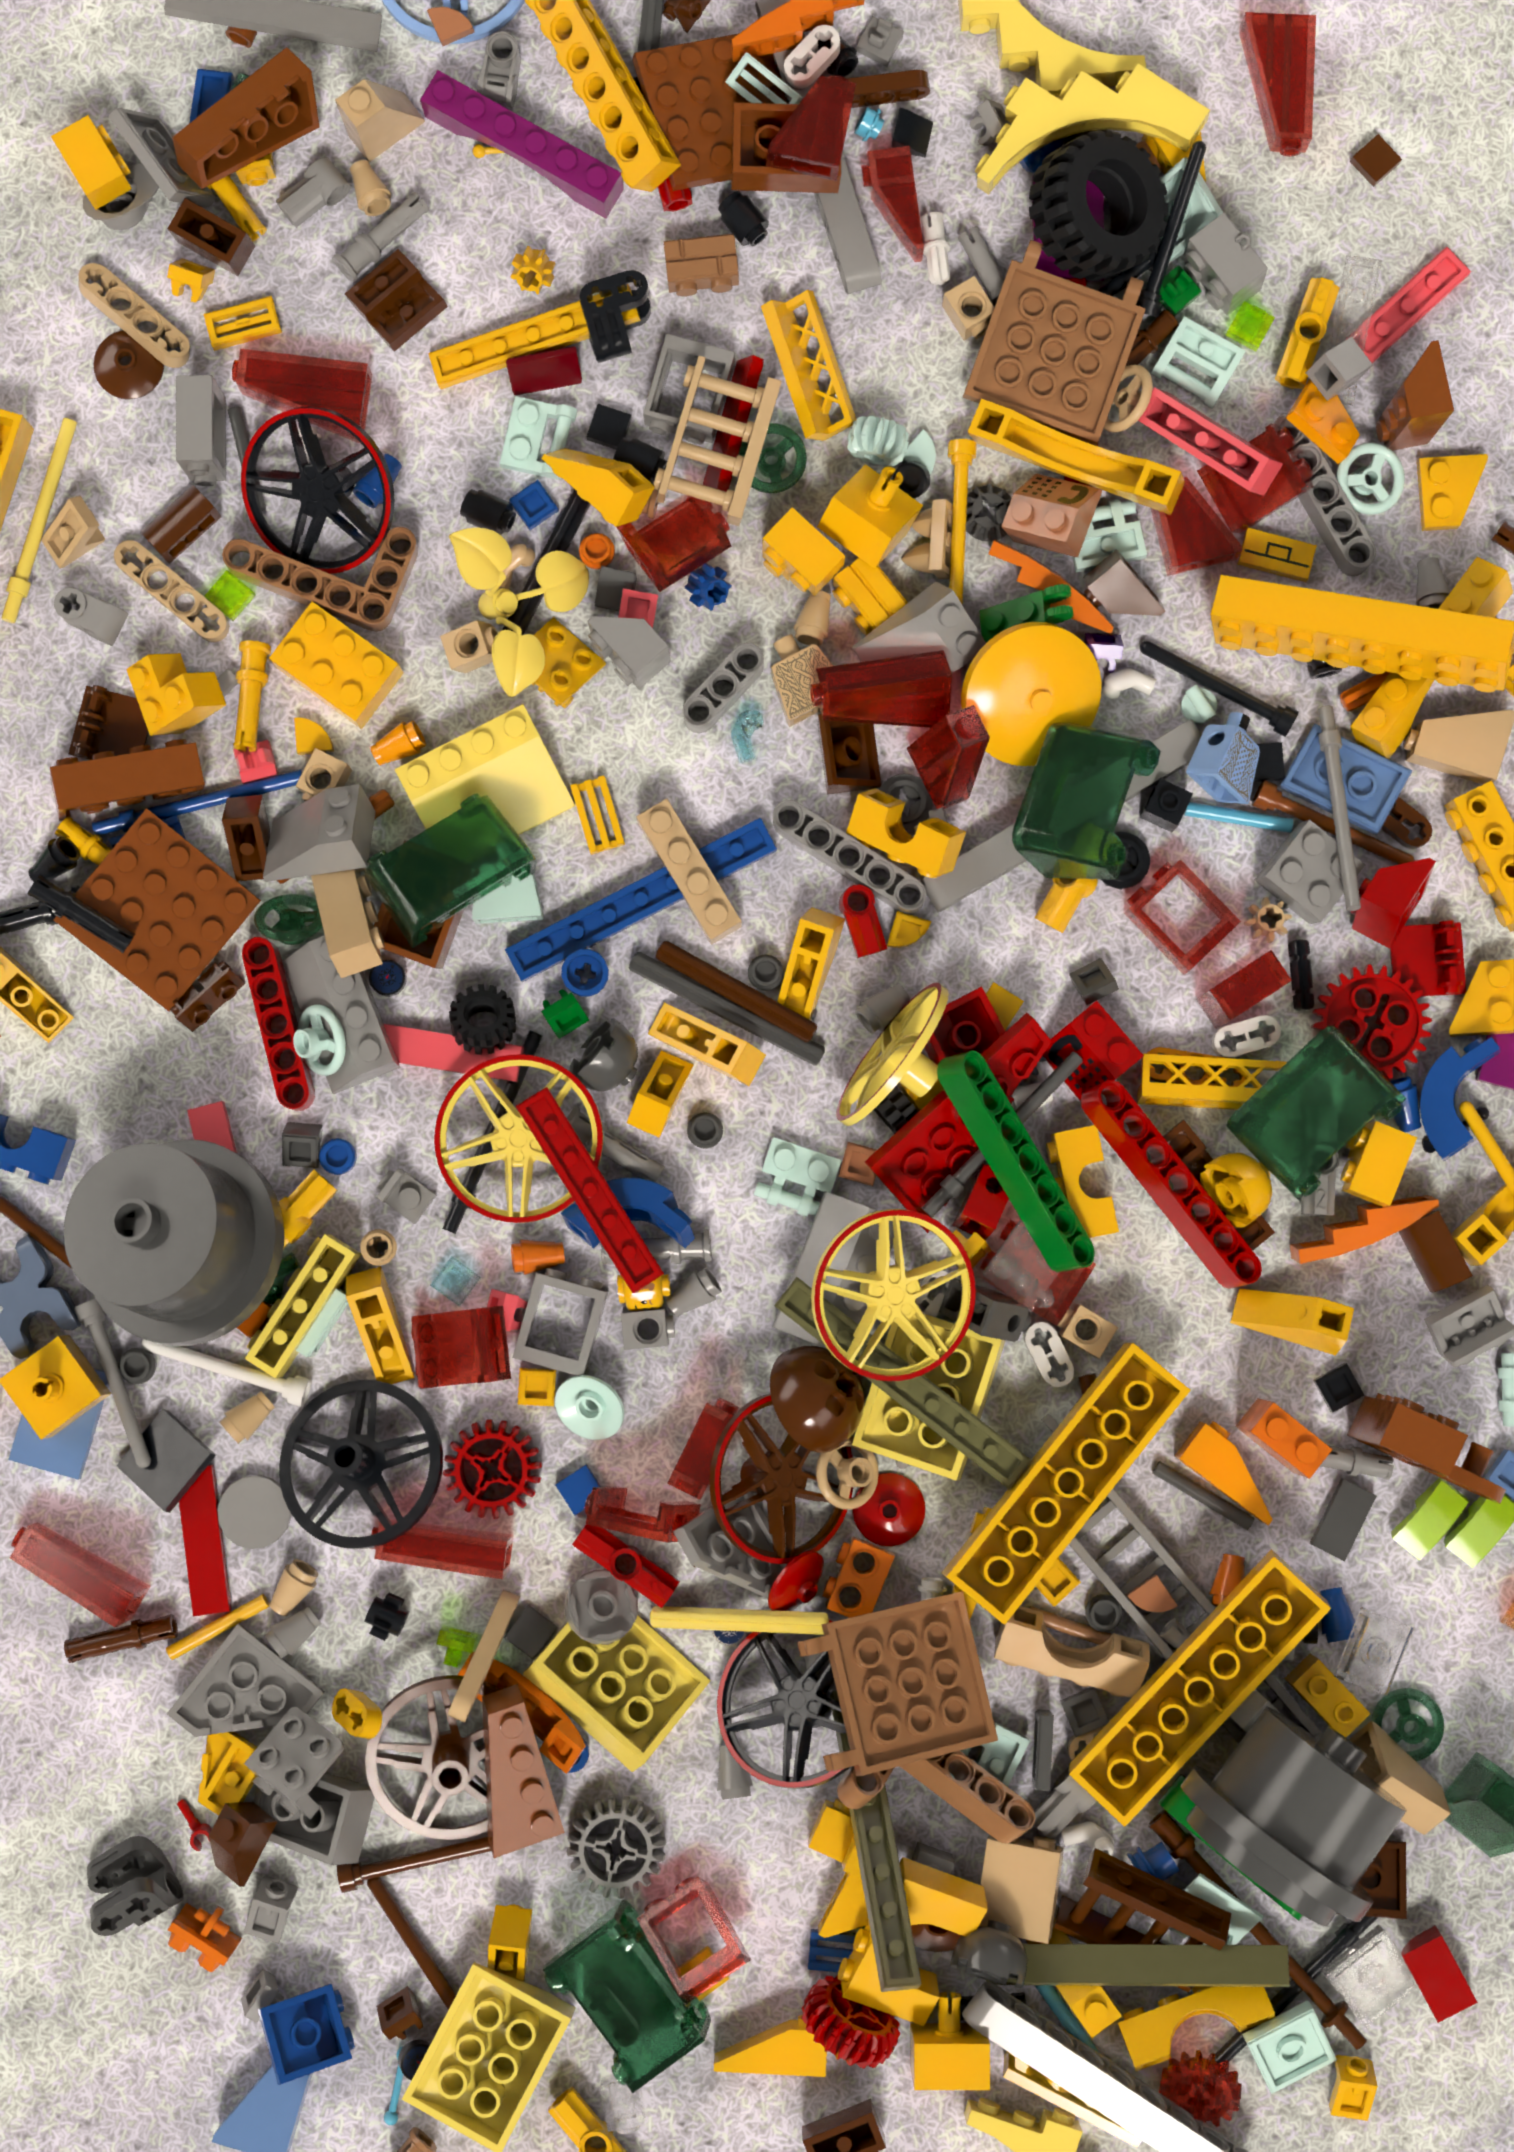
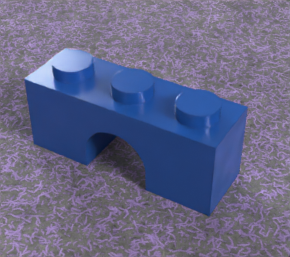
M0 1114V1169L15 1173L17 1167L29 1171L27 1178L49 1185L50 1179L62 1181L76 1140L33 1126L28 1141L22 1147L13 1149L8 1145L4 1136L9 1117Z

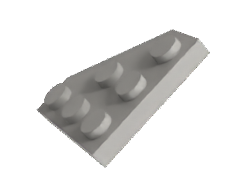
M748 1492L738 1499L725 1504L724 1507L728 1509L737 1505L736 1503L754 1496V1494ZM758 1503L728 1515L737 1532L746 1541L762 1550L774 1552L773 1536L769 1534V1523ZM713 1506L673 1531L691 1565L767 1599L775 1579L787 1565L759 1561L741 1552L722 1531L716 1519Z
M237 1624L167 1712V1715L195 1737L276 1726L292 1707H298L308 1714L325 1691L286 1660L281 1659L277 1653L243 1626Z

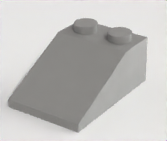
M935 581L856 643L852 649L886 701L891 704L960 669L975 657L986 642L955 592Z
M360 784L325 789L272 822L263 873L265 882L368 867L376 811Z
M325 1773L308 1793L320 1807L311 1819L300 1811L293 1816L278 1803L281 1798L280 1795L273 1791L268 1796L257 1787L253 1802L277 1821L268 1841L330 1865L358 1863L375 1798L370 1787Z

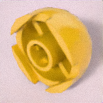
M1226 1153L1204 1166L1206 1170L1200 1173L1201 1186L1216 1205L1226 1213L1225 1216L1233 1226L1246 1227L1268 1208L1272 1198V1184L1269 1170L1263 1163L1244 1153Z

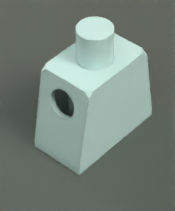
M514 840L494 841V861L478 863L472 920L475 924L544 920L532 863L529 859H516Z

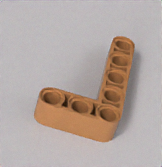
M404 527L391 529L380 547L365 587L243 539H234L228 542L223 549L222 556L231 574L241 580L306 606H309L313 601L334 617L369 631L378 632L387 628L393 618L417 559L418 547L415 536L409 529ZM399 540H405L411 544L410 549L403 554L393 552L392 546ZM246 552L250 554L249 561L245 565L235 566L232 564L233 557L237 553ZM278 565L284 568L283 574L278 579L272 580L265 577L266 571L271 566ZM390 572L397 575V581L392 586L385 587L378 583L379 578L384 573ZM310 578L317 581V586L312 592L304 593L299 590V585L303 580ZM338 592H347L351 597L346 605L336 606L332 603L334 595ZM379 605L383 607V615L375 620L367 618L365 613L370 606Z
M961 1751L900 1766L1001 1843L1014 1842L1030 1830L1035 1823V1812L1026 1800ZM851 1766L845 1771L837 1787V1795L840 1801L850 1809L862 1808L882 1790L894 1768L864 1776H856L854 1766Z

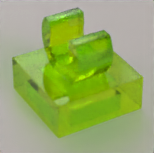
M1244 301L1226 336L1257 352L1275 317L1266 313L1265 310Z
M444 1625L439 1631L436 1643L437 1645L447 1647L443 1664L458 1668L463 1651L472 1653L476 1649L479 1634Z

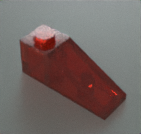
M910 146L867 151L866 165H861L863 187H869L871 200L915 262H921L924 245Z

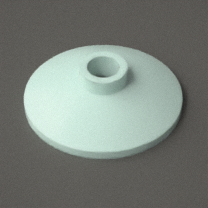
M588 1375L573 1376L565 1380L556 1392L555 1407L557 1414L564 1425L573 1433L586 1439L603 1440L613 1436L620 1429L624 1421L623 1403L617 1392L603 1380Z

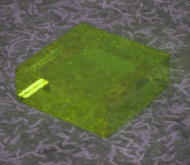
M228 570L223 573L204 595L207 600L232 621L239 616L256 596L249 587Z

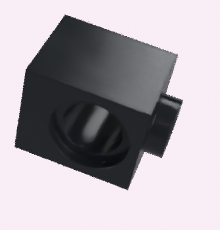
M1160 778L1155 784L1140 818L1169 832H1173L1178 827L1193 793Z

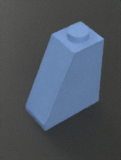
M271 2064L223 2120L214 2133L212 2142L243 2152H290L313 2073L278 2085L273 2065Z

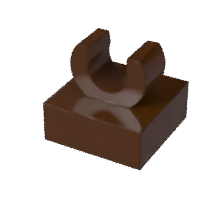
M408 1986L376 2006L381 2031L389 2040L395 2036L401 2040L406 2039L405 2030L414 2024L419 2030L423 2028L416 1996Z

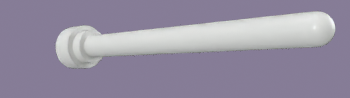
M145 1339L142 1341L143 1349L282 1393V1397L286 1398L289 1404L299 1407L305 1405L311 1389L312 1380L296 1375L295 1378L289 1376L287 1379H275L267 1373L182 1346L163 1345Z

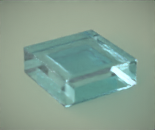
M451 1256L430 1286L461 1307L482 1277L454 1256Z

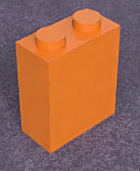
M1257 1398L1235 1426L1291 1472L1309 1479L1333 1450L1277 1404Z

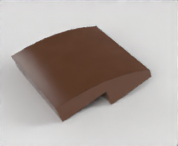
M399 249L345 293L351 304L394 352L448 307L444 299L428 284L420 271Z

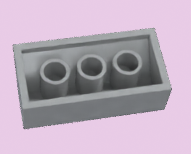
M325 935L307 942L282 961L301 1013L311 1005L321 1004L331 1009L342 1025L346 1041L345 1058L337 1072L326 1076L332 1094L339 1093L401 1068L364 971L341 978L329 956ZM321 1016L324 1030L327 1031L330 1038L334 1039L330 1025ZM328 1050L322 1051L319 1056L320 1063L328 1065L332 1061L334 1053Z
M825 1191L788 1287L798 1277L812 1288L819 1260L833 1238L851 1222L877 1210ZM889 1221V1241L891 1251L894 1238L893 1221ZM879 1223L864 1228L851 1237L838 1251L829 1269L849 1270L866 1274L876 1271V1240H879ZM826 1276L825 1283L860 1293L861 1282ZM827 1290L823 1292V1297L859 1324L867 1309L866 1303L846 1298ZM778 1310L773 1328L826 1348L824 1344Z

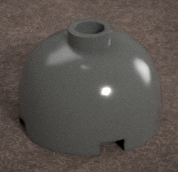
M613 1018L611 1019V1024L605 1021L588 1037L581 1046V1048H586L582 1059L579 1062L574 1058L569 1068V1071L590 1090L608 1091L616 1088L620 1083L626 1086L637 1073V1068L634 1065L638 1058V1047L633 1035Z
M988 1920L987 1926H978L977 1930L968 1936L961 1935L953 1950L950 1966L957 1970L958 1962L966 1965V1974L1006 1985L1008 1978L1016 1979L1015 1987L1022 1988L1027 1973L1028 1958L1026 1949L1019 1938L1009 1933V1925Z

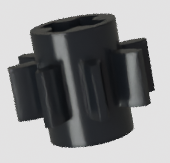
M390 1592L384 1600L376 1596L364 1621L372 1625L369 1634L384 1641L388 1639L389 1634L398 1637L410 1611L401 1608L405 1599Z

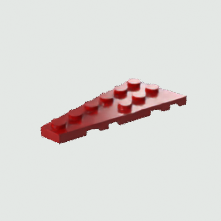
M1028 1013L1024 1014L981 1054L1011 1104L1014 1101L1011 1095L1020 1081L1030 1076L1052 1042L1036 1020ZM943 1089L874 1152L865 1163L906 1210L929 1216L922 1207L941 1188L939 1184L947 1175L951 1174L953 1176L979 1147ZM921 1226L927 1233H929L930 1230Z

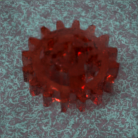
M1196 2050L1195 2057L1190 2058L1184 2051L1181 2052L1180 2062L1171 2057L1168 2068L1163 2067L1159 2093L1194 2115V2119L1202 2120L1205 2123L1206 2121H1211L1216 2127H1219L1221 2117L1230 2121L1232 2120L1233 2111L1239 2110L1242 2084L1238 2083L1239 2074L1237 2071L1228 2072L1229 2062L1227 2060L1220 2064L1216 2062L1215 2053H1211L1208 2058H1203L1201 2051Z

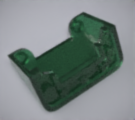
M1071 722L1053 723L1047 731L1013 827L1012 841L1017 852L1045 878L1117 880L1126 859V849L1119 837L1114 834L1116 824L1134 773L1138 776H1150L1158 765L1161 751L1147 739Z
M478 793L471 795L460 804L461 809L389 853L386 850H382L367 860L369 866L364 871L365 877L412 948L428 939L426 934L434 928L432 924H434L436 929L442 927L445 920L502 885L505 887L510 885L512 876L518 878L521 882L536 871L537 859L488 795L482 797Z
M1331 1025L1320 1031L1236 1110L1227 1121L1226 1127L1294 1197L1300 1199L1302 1196L1307 1197L1320 1186L1321 1181L1319 1178L1322 1172L1319 1168L1373 1118L1376 1121L1382 1119L1388 1121L1394 1118L1403 1108L1402 1103L1407 1098L1336 1026Z
M622 1900L607 1911L547 1962L543 1968L544 1978L549 1988L554 1993L560 1992L565 1996L572 1993L614 2050V2064L611 2066L613 2075L621 2085H627L632 2093L705 2041L711 2023V2017L706 2005L702 2000L699 2001L678 1972L677 1965L635 1908L626 1900Z

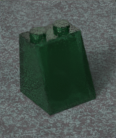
M1476 1752L1444 1792L1451 1812L1444 1820L1492 1858L1514 1852V1778Z

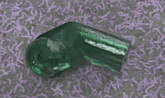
M292 1252L282 1257L274 1283L263 1300L265 1303L274 1304L277 1299H280L285 1276L291 1274L297 1268H301Z

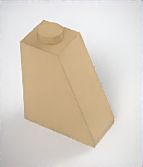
M366 79L361 80L335 99L349 138L368 162H371L425 122L404 92Z
M1502 710L1423 720L1415 729L1410 728L1405 738L1403 749L1408 750L1405 761L1482 785L1491 780L1494 782L1497 780L1514 723V711Z
M1370 1721L1349 1739L1367 1754V1757L1358 1769L1385 1789L1406 1808L1407 1811L1401 1819L1402 1822L1425 1835L1451 1814L1442 1786L1375 1722Z

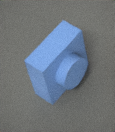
M1504 1449L1484 1479L1506 1489L1505 1494L1513 1501L1514 1453Z

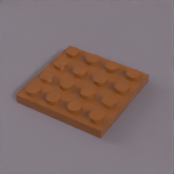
M738 34L634 53L632 61L643 97L681 164L669 176L673 191L732 180V119L734 102L750 103L725 83L739 63V61L733 62L731 39ZM773 53L755 57L757 61L781 79L779 70H776L777 64H774ZM749 63L744 69L786 102L787 97H785L784 91ZM739 75L736 82L762 103L775 104Z
M146 808L76 892V898L136 934L125 952L121 953L112 945L64 916L62 918L56 916L54 921L167 1011H170L175 1005L173 1001L176 999L178 1002L261 900Z

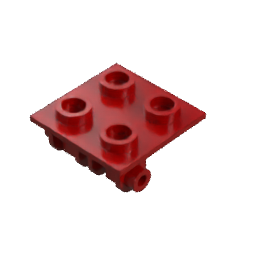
M1453 920L1441 921L1439 924L1404 926L1390 948L1392 974L1397 970L1401 971L1399 982L1404 983L1412 978L1414 981L1409 990L1412 993L1422 990L1423 994L1420 997L1466 994L1461 922L1454 923Z

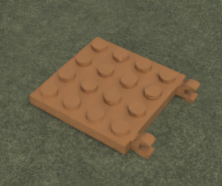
M1030 240L1022 263L1011 260L963 398L976 403H980L982 398L1012 409L1065 435L1096 446L1146 308L1136 305L1144 281L1130 277L1122 300L1036 269L1043 244Z
M963 1591L821 1624L824 1636L797 1642L800 1657L828 1651L850 1750L823 1756L826 1771H836L854 1766L856 1776H864L998 1741Z

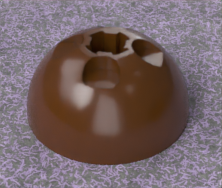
M819 1346L792 1348L783 1352L774 1362L770 1374L771 1399L775 1412L788 1434L804 1448L817 1453L831 1452L848 1441L859 1426L864 1411V1391L858 1374L840 1363L828 1349Z

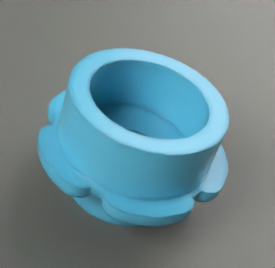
M867 106L858 121L854 133L863 137L862 141L864 142L869 137L875 140L881 131L885 120L880 118L881 110L879 108L875 111Z

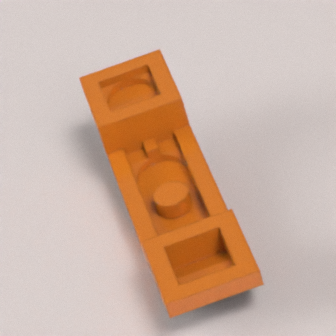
M475 1652L469 1655L458 1673L459 1676L465 1675ZM494 1659L484 1681L501 1690L518 1684L533 1732L543 1741L539 1751L567 1774L586 1747L577 1728L565 1712L529 1679ZM478 1694L477 1699L482 1702L483 1695Z

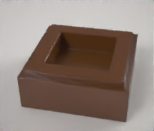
M1378 134L1351 158L1350 163L1374 187L1394 170L1402 159Z

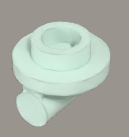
M1197 684L1185 692L1186 694L1181 701V711L1187 720L1192 719L1195 724H1203L1217 715V700L1212 692L1205 688H1199Z

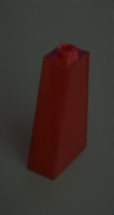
M1245 12L1240 25L1239 35L1269 149L1273 152H1280L1281 155L1287 157L1305 153L1312 140L1316 15Z
M240 349L239 360H234L232 380L236 382L243 395L283 412L305 406L333 410L351 419L365 431L373 376L368 363ZM308 418L311 424L360 443L352 434L334 423L322 419Z
M944 650L816 668L815 684L810 685V696L812 705L819 706L823 720L943 729L949 728L952 673Z
M390 1520L392 1525L397 1523V1520ZM379 1522V1527H373L371 1535L385 1530L381 1522ZM416 1523L399 1538L370 1549H376L374 1559L503 1579L510 1570L514 1535Z
M38 1522L28 1525L27 1528L22 1527L11 1543V1546L15 1549L10 1559L115 1628L134 1617L151 1587Z

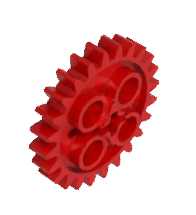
M1368 964L1365 966L1364 975H1361L1357 967H1353L1350 970V980L1343 973L1337 975L1340 986L1338 987L1329 982L1326 988L1331 995H1319L1317 997L1325 1005L1324 1008L1312 1011L1313 1014L1321 1017V1022L1311 1025V1028L1322 1030V1035L1314 1039V1043L1325 1042L1327 1046L1320 1055L1332 1054L1334 1056L1330 1064L1331 1068L1340 1063L1344 1064L1343 1076H1347L1353 1069L1356 1070L1357 1081H1361L1366 1072H1369L1371 1081L1376 1082L1378 1081L1380 1071H1382L1387 1080L1392 1079L1393 1067L1401 1074L1405 1073L1406 1066L1403 1061L1406 1060L1412 1064L1417 1063L1418 1060L1412 1052L1414 1050L1426 1051L1427 1048L1419 1040L1420 1038L1431 1037V1033L1423 1030L1422 1025L1432 1022V1018L1424 1017L1421 1013L1430 1005L1429 1003L1418 1004L1417 1001L1423 994V991L1418 990L1412 993L1409 990L1414 981L1412 978L1404 983L1399 982L1400 970L1394 972L1391 977L1387 976V966L1385 965L1380 967L1377 974H1374L1372 965ZM1360 989L1367 990L1372 996V1004L1368 1009L1360 1008L1355 1002V994ZM1386 994L1388 1000L1375 1019L1379 1029L1371 1030L1366 1037L1362 1050L1356 1052L1355 1047L1368 1027V1024L1363 1021L1364 1018H1369L1375 1014L1382 995ZM1391 1006H1398L1403 1010L1405 1018L1401 1025H1394L1389 1021L1387 1013ZM1343 1021L1350 1022L1355 1027L1356 1034L1351 1041L1343 1040L1338 1034V1027ZM1375 1038H1382L1388 1044V1052L1385 1057H1377L1371 1051V1043Z

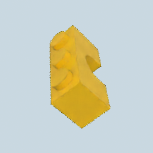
M876 788L858 793L847 827V834L857 838V841L868 848H878L886 852L887 857L895 862L908 863L918 868V873L923 876L937 878L954 870L966 831L935 817L920 822L915 836H911L904 829L901 820L906 802Z
M1095 1125L1051 1134L1052 1142L1046 1143V1149L1050 1164L1056 1163L1059 1177L1055 1178L1089 1238L1119 1232L1112 1196L1100 1199L1091 1198L1081 1190L1079 1185V1176L1085 1166L1104 1161L1098 1129Z

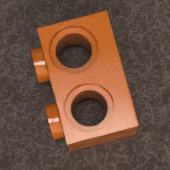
M855 1536L852 1537L850 1544L843 1542L836 1562L841 1564L837 1577L829 1576L822 1593V1597L827 1598L826 1608L849 1618L872 1613L894 1560V1553ZM867 1552L874 1557L873 1566L869 1570L860 1571L854 1567L853 1560L858 1553ZM851 1586L859 1590L860 1598L855 1604L845 1605L840 1601V1592L845 1587Z

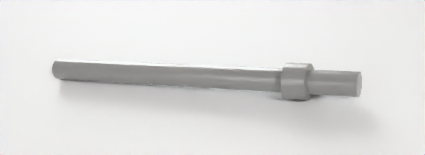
M1325 705L1318 709L1321 733L1318 735L1320 750L1325 753L1346 910L1356 911L1361 908L1339 754V749L1342 748L1340 731L1336 730L1333 706Z

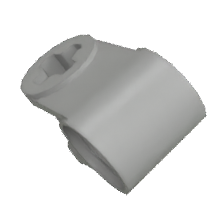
M505 31L496 32L488 38L483 66L478 78L477 92L492 101L506 103L507 107L513 108L517 95L521 56L516 39L510 33ZM501 50H510L512 52L505 59L496 57V54Z
M72 587L62 589L54 599V608L65 622L110 646L114 645L129 615L126 611L105 600L97 599ZM78 603L80 605L78 611L75 609L69 611L67 609L69 604L76 605Z

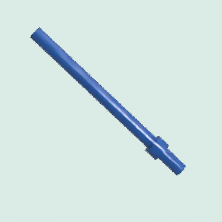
M302 770L147 809L161 820L225 804L227 798L261 795L296 786ZM132 808L120 811L119 816L92 822L93 832L98 835L122 829L124 832H127L145 809L135 811Z

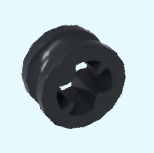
M1312 659L1311 662H1307V665L1313 669L1310 673L1311 679L1332 676L1342 671V668L1333 667L1325 661Z

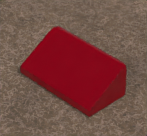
M574 346L508 358L506 360L512 391L516 396L582 383L577 351Z

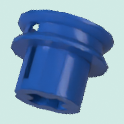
M580 949L574 951L565 959L562 965L561 976L565 986L578 996L590 997L598 994L608 981L609 969L606 961L599 953L593 950ZM585 965H590L591 971L596 974L595 979H588L587 984H582L581 978L576 975L577 970L582 971Z
M1162 1841L1145 1852H1142L1138 1846L1137 1852L1133 1855L1127 1853L1134 1867L1163 1881L1180 1871Z

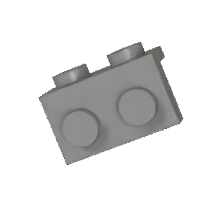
M1488 1284L1424 1319L1439 1354L1455 1368L1470 1363L1478 1355L1493 1347L1501 1346L1514 1336V1325L1506 1319L1494 1289Z

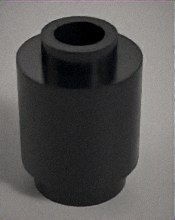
M736 191L722 201L718 208V211L722 214L721 220L742 246L749 244L756 246L764 240L768 234L766 229L769 221L748 195L743 196L740 191Z
M624 437L620 441L613 460L631 464L651 483L655 480L658 468L665 469L667 461L664 460V451L636 438L629 440Z
M471 489L466 494L460 509V515L466 518L467 523L478 528L493 530L500 535L503 532L508 533L516 519L512 503L484 490L477 492Z

